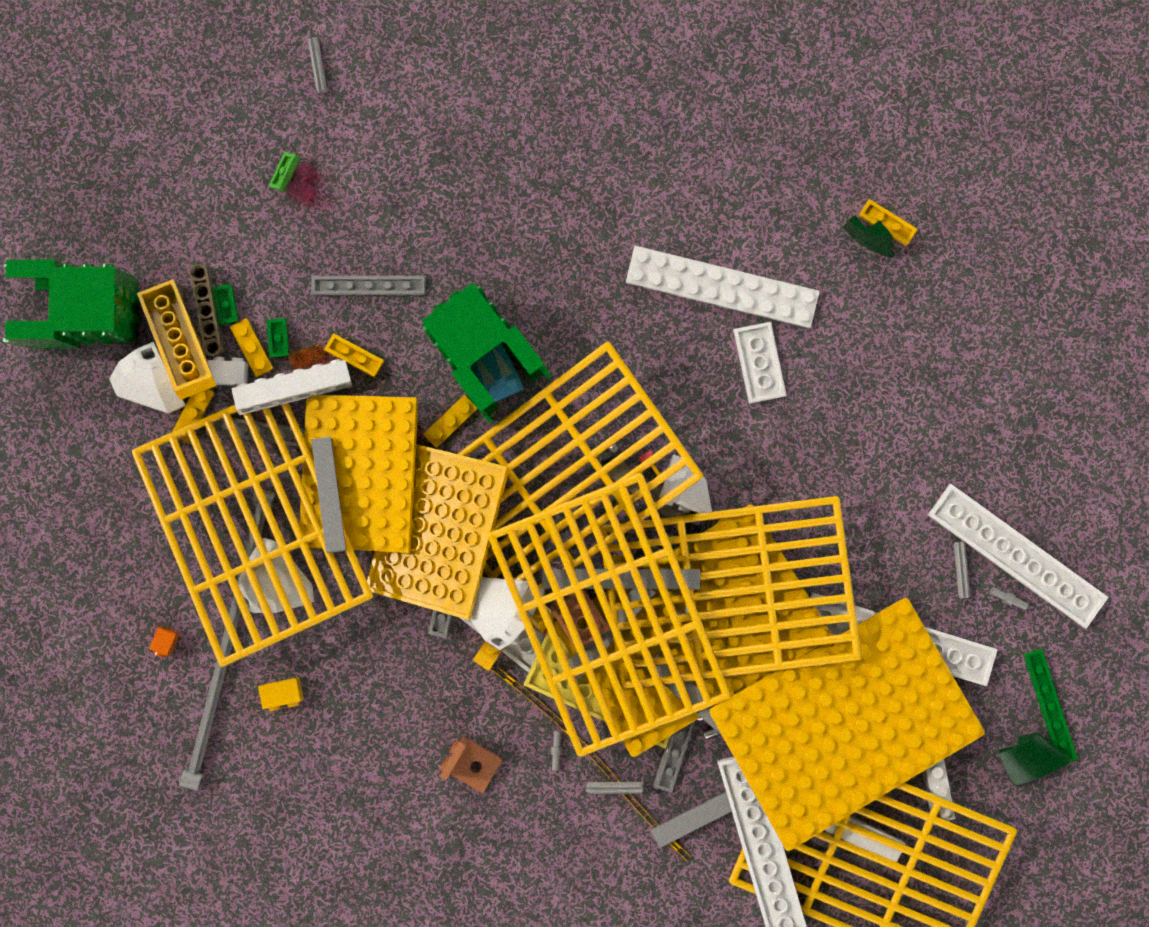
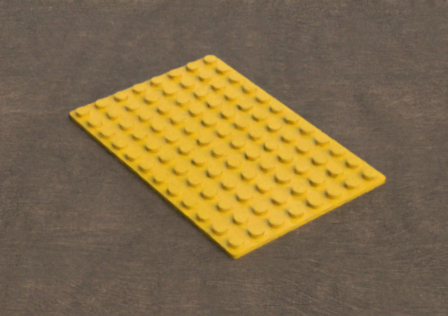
M755 514L726 518L704 532L756 526ZM766 532L767 544L776 543L770 532ZM758 534L687 542L689 554L759 545ZM680 547L673 550L675 556L681 555ZM781 551L768 552L769 564L787 562ZM760 553L690 562L691 569H700V572L762 565ZM679 563L680 568L683 569L682 563ZM670 564L658 566L659 569H672ZM792 569L771 571L772 583L798 580ZM763 573L700 580V589H694V593L764 584ZM803 587L773 591L775 603L809 599ZM632 589L625 590L626 594L628 595ZM653 589L656 593L652 598L662 597L659 589ZM667 589L670 596H673L675 592L682 595L680 589ZM615 591L616 603H619L621 600L617 591ZM765 592L698 600L695 601L698 612L767 604ZM597 596L594 599H592V602L596 606L597 610L599 611L603 619L606 620V616L604 614V611ZM686 602L673 604L676 610L689 614L684 611L685 606H687ZM665 605L653 606L657 617L669 616ZM815 606L776 611L777 622L821 617ZM645 607L636 614L637 620L649 619ZM768 612L701 621L705 631L769 624ZM580 618L577 622V626L580 628H585L588 625L585 618ZM555 621L554 627L573 657L577 650L559 622ZM689 621V622H681V625L683 626V625H685V624H688V623H690V621ZM673 624L661 625L663 633L675 629ZM826 624L778 630L780 642L832 636ZM652 626L640 628L644 639L656 636ZM632 629L621 631L624 641L636 640ZM771 631L712 638L709 641L713 650L768 644L772 643ZM613 641L606 648L608 655L615 652ZM688 641L691 650L694 653L693 641ZM681 643L668 644L672 655L685 654ZM701 643V650H702V652H704L705 650H704L703 645H702V643ZM660 645L648 647L652 658L658 653L664 657ZM820 645L781 650L782 661L796 660ZM641 651L630 655L632 660L644 659ZM773 651L716 658L720 669L775 663ZM704 659V671H711L712 668L709 660ZM615 660V661L612 662V665H613L614 670H615V672H616V675H617V677H618V674H617V666H616V660ZM688 662L676 663L681 674L692 673ZM602 665L593 669L618 732L622 733L630 730L605 666ZM646 667L635 668L639 679L652 678ZM625 669L626 681H631L628 670ZM775 671L724 677L731 696ZM585 672L583 676L589 684L590 688L592 689L587 674ZM716 678L704 679L711 698L722 694ZM690 681L698 688L696 681ZM663 684L673 711L676 712L684 709L683 701ZM643 687L655 719L666 716L667 714L656 687ZM635 688L622 689L637 726L648 723ZM697 713L690 714L623 740V743L630 755L636 757L699 719L700 716Z
M908 598L897 601L857 624L862 655L860 660L777 670L731 696L729 700L723 701L709 710L718 730L784 849L787 851L806 842L985 734L983 727ZM850 629L841 634H849ZM852 641L820 645L796 660L853 653Z

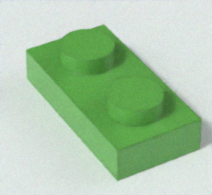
M284 152L269 187L285 192L290 185V180L301 158L295 154Z

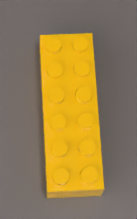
M174 279L138 292L137 295L173 389L179 399L182 400L217 386Z

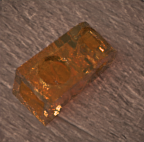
M321 343L287 354L293 370L305 369L327 358Z

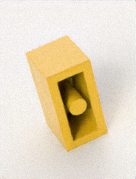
M300 677L258 686L262 709L268 708L269 711L281 709V705L286 704L288 707H294L304 700Z

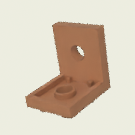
M582 589L599 633L602 635L610 630V628L588 596L586 590ZM574 592L564 596V599L583 646H585L594 639L588 625L585 628L577 626L578 620L585 617ZM551 601L552 603L549 604L551 612L574 645L557 601Z
M462 736L461 740L456 739L449 751L452 754L451 757L446 756L439 770L442 772L439 777L447 780L451 774L483 793L503 759L467 737ZM474 761H478L482 765L481 770L478 772L471 769V763Z

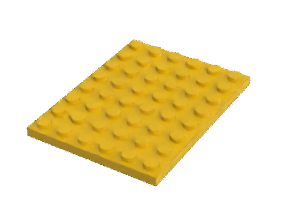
M316 395L306 398L304 439L314 459L311 439L330 436L332 438L343 528L353 550L411 553L419 398ZM305 462L302 467V483L322 526L318 488ZM301 500L299 525L303 535L307 536L315 532ZM319 539L308 543L309 548H322Z
M416 444L411 553L375 551L367 580L371 591L471 620L490 547L488 534L494 531L510 467Z

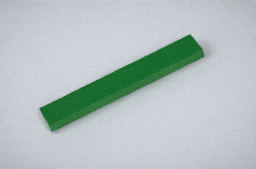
M1040 648L1024 653L1023 657L1051 744L1064 757L1067 756L1070 762L1076 761L1078 758L1043 649Z

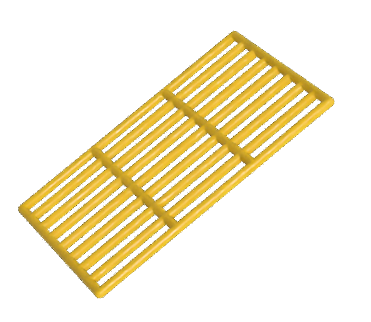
M605 342L458 453V455L467 457L485 443L491 453L484 457L482 461L492 462L496 459L499 465L510 467L508 478L513 484L504 490L501 502L516 491L519 492L524 500L496 520L494 531L527 507L535 515L568 502L600 478L606 486L613 484L614 482L607 473L663 432L670 440V443L616 482L642 473L674 449L677 450L682 459L648 482L649 491L686 465L694 475L655 502L657 510L703 478L701 470L610 342ZM605 352H608L613 359L612 363L561 401H556L551 394L553 391ZM615 369H620L625 376L622 380L575 415L568 418L563 411L564 407ZM628 384L632 386L636 392L635 395L582 434H579L574 424ZM544 398L551 406L549 410L498 448L491 439L493 436ZM640 400L644 403L648 410L591 451L585 440ZM557 414L562 422L560 426L510 463H507L502 455L505 451ZM653 416L659 426L602 467L596 457ZM568 430L574 440L521 479L516 476L513 469ZM577 446L580 447L585 456L530 495L524 485ZM589 462L596 470L595 473L541 511L535 503L536 500ZM639 489L630 497L634 503L643 495ZM617 490L608 494V496L612 494L619 503L614 507L616 515L624 510L630 519L621 526L625 534L634 526L620 491ZM601 497L590 501L592 508L602 502ZM583 506L573 512L575 520L585 514ZM648 508L638 514L640 522L650 516ZM607 513L597 519L599 527L609 521ZM566 518L556 524L558 532L568 526ZM545 519L534 523V525L540 523L546 531L539 537L542 544L549 539L553 541ZM590 525L580 531L583 539L593 532ZM527 527L516 530L517 536L520 537L527 532ZM615 532L604 538L607 546L617 539ZM509 535L499 542L501 550L511 543ZM574 537L563 543L573 569L584 563L581 555L574 559L568 549L576 544ZM533 542L523 548L525 556L535 550ZM598 543L588 550L590 558L600 551ZM492 547L488 550L486 561L495 555ZM557 548L547 555L549 562L560 556ZM516 554L506 560L509 568L519 561ZM539 560L530 568L532 573L535 574L543 566ZM485 562L483 572L488 578H497L502 573L500 566L491 570L487 562ZM524 572L514 578V580L525 581ZM542 583L538 585V587H540V588L543 589V590H546V589H547V588H542Z
M289 403L282 404L281 406L303 454L295 459L291 458L270 408L262 409L285 463L274 467L251 412L243 414L267 471L256 475L232 420L231 414L237 412L235 405L132 450L134 460L221 667L227 666L373 598V593L345 530V552L364 594L353 599L334 554L326 553L323 528L296 469V466L306 462L317 486L314 459ZM222 418L227 425L249 479L238 483L213 425V422ZM204 426L207 428L231 485L230 488L220 491L195 432V430ZM186 434L190 438L213 493L212 496L202 499L177 440V438ZM170 442L195 501L194 504L185 508L159 446ZM152 450L177 509L176 512L167 516L141 454ZM289 470L315 532L307 536L303 535L278 477V474ZM271 478L297 538L296 541L287 545L260 485V482ZM251 486L254 488L279 547L269 553L242 493V490ZM233 494L236 496L261 555L251 561L224 501V498ZM217 502L242 561V565L234 569L229 564L206 509V506ZM197 510L201 515L224 570L223 574L216 577L212 575L188 517V514ZM179 518L182 521L206 579L205 582L196 586L170 526V522ZM319 539L346 601L336 607L308 546V543ZM299 547L303 552L327 608V611L319 615L315 613L290 554V551ZM281 555L309 617L308 620L299 624L271 561ZM261 564H264L291 626L282 632L279 631L253 569ZM244 572L247 573L273 635L264 640H261L235 576ZM226 580L229 582L254 642L253 645L245 649L242 647L217 587V584ZM206 589L211 591L236 653L227 657L223 654L199 596V593Z
M638 473L488 534L494 554L574 749L579 757L731 698L730 691L643 474ZM637 482L664 549L654 553L627 489V486ZM617 490L620 491L645 553L644 557L636 560L632 556L608 494ZM600 497L627 562L619 567H615L590 505V501ZM579 505L583 506L608 568V571L598 575L571 511L572 508ZM564 512L590 577L580 582L577 579L552 517ZM544 519L571 582L570 586L563 589L559 587L534 523ZM524 527L528 529L553 593L542 596L516 534V530ZM506 534L509 535L535 599L525 604L522 601L497 538ZM666 556L693 622L683 626L656 560ZM648 563L675 628L663 633L638 571V567ZM628 571L632 574L656 634L655 637L647 640L644 639L619 577L620 574ZM610 578L613 580L638 642L629 647H626L600 583ZM592 585L619 648V651L609 655L582 589ZM574 592L601 658L591 662L564 599V596ZM554 600L558 603L583 664L571 669L545 605ZM536 607L540 611L564 670L563 673L555 676L551 672L527 611ZM695 629L698 632L722 693L712 698L709 695L685 633ZM677 636L703 698L702 702L694 705L691 703L667 643V640ZM660 644L685 706L684 709L676 712L673 711L648 647ZM638 651L642 652L667 714L658 719H655L630 657L631 654ZM623 658L648 720V723L637 726L612 665L613 661ZM602 665L605 666L630 730L622 733L618 732L593 670ZM584 672L587 674L612 736L604 740H600L575 676ZM568 680L593 744L582 747L556 683Z
M838 496L661 518L663 526L677 524L679 536L668 538L671 544L680 543L681 555L676 556L678 563H682L683 569H691L690 562L760 553L762 565L700 572V580L763 573L764 584L694 593V589H689L694 604L698 600L762 592L766 594L767 604L698 612L701 620L768 612L769 624L706 631L708 639L771 631L772 643L713 650L716 658L773 651L775 663L721 669L724 677L857 661L862 658L841 503ZM833 504L834 516L764 525L763 513ZM755 514L756 526L686 535L685 523ZM652 519L641 522L643 528L655 527ZM830 524L836 525L837 536L767 544L766 532ZM612 525L600 527L604 538L608 536V533L614 532ZM758 534L759 545L689 554L687 542ZM660 538L648 539L650 547L663 546ZM640 541L627 542L630 550L642 548ZM619 543L607 546L609 552L622 551ZM838 543L840 555L769 564L768 552ZM668 557L656 560L658 566L670 564ZM603 558L604 569H608ZM627 562L614 563V564H615V567H619V566H621V565L626 564ZM648 563V564H645V565L640 566V567H638V568H645V567H650V566H649V563ZM841 563L842 575L772 583L771 571ZM844 583L845 594L777 603L774 601L773 591ZM607 589L608 602L619 630L632 629L629 621H618L617 610H624L621 602L616 603L615 591L617 590ZM683 595L670 596L673 604L685 602ZM662 597L650 599L653 606L665 605ZM642 600L630 601L632 609L644 607ZM846 602L848 614L777 622V610ZM690 612L689 614L678 615L680 622H693ZM670 616L657 617L660 625L673 624ZM650 619L637 620L640 628L652 626ZM849 622V634L780 642L778 630ZM695 629L691 633L685 634L688 641H693V655L703 680L715 678L713 670L704 671L703 660L708 658L705 651L702 652L701 642L697 630ZM613 636L614 650L616 652L619 651V648ZM677 636L667 640V643H680ZM637 640L624 641L626 647L638 643ZM852 641L853 653L782 661L781 650ZM685 654L673 655L675 663L688 662ZM665 657L652 658L655 665L667 664ZM623 658L616 660L618 680L622 689L634 688L632 680L626 681L625 669L627 668ZM644 659L632 660L635 668L647 667ZM693 673L680 674L683 682L695 681ZM672 675L660 677L663 684L675 683ZM652 678L640 679L642 687L655 686Z
M903 783L896 788L934 803L930 813L885 795L876 800L925 820L922 831L864 807L855 813L918 838L914 849L848 822L851 816L849 815L834 824L837 825L833 836L825 832L814 836L830 843L826 853L804 844L794 848L822 860L818 871L787 858L790 868L815 878L811 888L794 881L796 891L807 895L804 904L801 905L803 914L833 927L854 926L811 909L814 899L880 925L879 927H903L891 922L895 911L932 927H953L899 905V901L904 894L967 920L966 927H975L1016 837L1017 829L912 785ZM941 806L1008 833L1004 843L1002 844L937 817ZM933 824L1000 851L996 861L930 835ZM844 830H849L910 855L907 865H902L842 840L841 837ZM925 842H928L987 866L992 870L986 879L921 851ZM837 846L903 873L899 883L833 857ZM742 848L729 882L734 886L756 894L753 884L738 879L742 868L749 871ZM918 859L984 886L980 896L914 870ZM829 864L894 890L891 901L827 875L826 871ZM910 877L976 903L972 914L906 887ZM822 881L886 907L887 911L884 917L881 918L819 892Z

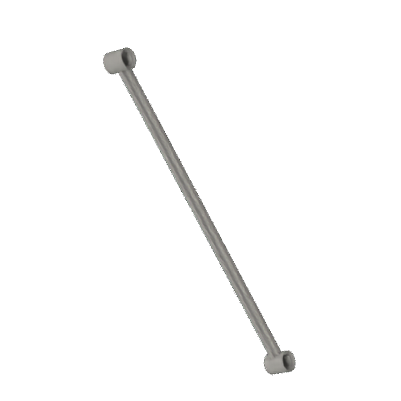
M263 490L270 508L273 509L275 505L273 501L277 497V493ZM254 493L253 505L257 506L254 521L261 535L266 516L256 493ZM251 532L246 546L248 557L251 556L256 548ZM233 596L229 616L237 631L241 611L235 596ZM225 627L220 647L224 656L227 657L231 654L233 644ZM216 661L189 769H184L179 781V787L195 791L201 789V779H204V774L200 773L227 669V666L221 667L218 661Z

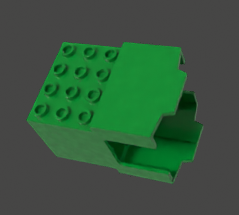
M55 259L6 260V264H4L6 278H35V291L49 290V308L46 321H5L4 343L33 349H81V344L91 345L94 344V341L101 342V344H113V341L120 342V344H132V341H138V325L141 323L138 306L141 303L137 295L138 280L133 278L132 275L126 274L120 268H115L113 264H102V267H94L93 264H82V267H74L72 264H63Z
M472 282L459 292L457 290L449 296L450 300L443 304L441 302L433 308L434 312L422 320L424 324L422 329L454 370L451 373L491 425L493 420L489 415L499 407L494 403V399L472 372L471 365L502 343L505 351L512 355L532 383L542 375L550 381L552 375L515 325L510 328L503 316L499 317L498 309L492 301L488 302L483 289L479 285L475 286Z

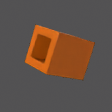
M164 626L158 627L149 649L153 650L154 654L159 657L172 655L181 633Z

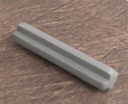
M311 37L308 39L315 85L317 92L322 94L327 92L320 45L317 37Z
M955 542L954 552L959 598H970L965 542Z
M588 782L586 789L588 794L643 793L644 784L643 782Z

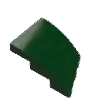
M854 215L842 227L854 240L865 248L885 257L893 258L895 256V253L891 250L894 247L892 234L880 220L867 230L857 216Z
M1038 732L1019 736L1018 745L999 749L998 753L1013 786L1048 775L1070 763L1067 756L1064 757L1056 750L1053 744L1047 742Z

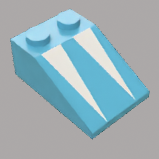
M502 343L471 365L472 372L494 399V403L524 390Z

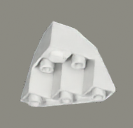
M154 342L134 350L120 360L109 378L117 397L168 414L186 405L184 400H180L175 393L160 352Z
M672 455L668 468L681 460L682 457ZM687 465L664 481L658 496L659 498H662L694 475ZM703 476L701 480L668 502L667 505L672 506L675 503V505L679 506L678 510L689 513L690 510L696 514L712 512L705 477Z
M262 538L268 553L279 548L276 541ZM257 546L249 557L250 561L261 556ZM281 555L271 560L291 607L303 606L283 556ZM261 564L253 568L271 612L284 611L265 565ZM295 564L309 599L313 603L312 584ZM244 572L240 575L238 585L248 609L252 613H263L247 573Z
M482 577L471 621L486 642L501 650L511 644L525 627L506 580ZM514 580L524 604L535 600L527 581ZM538 587L541 595L543 596L545 591ZM536 608L527 611L530 619Z

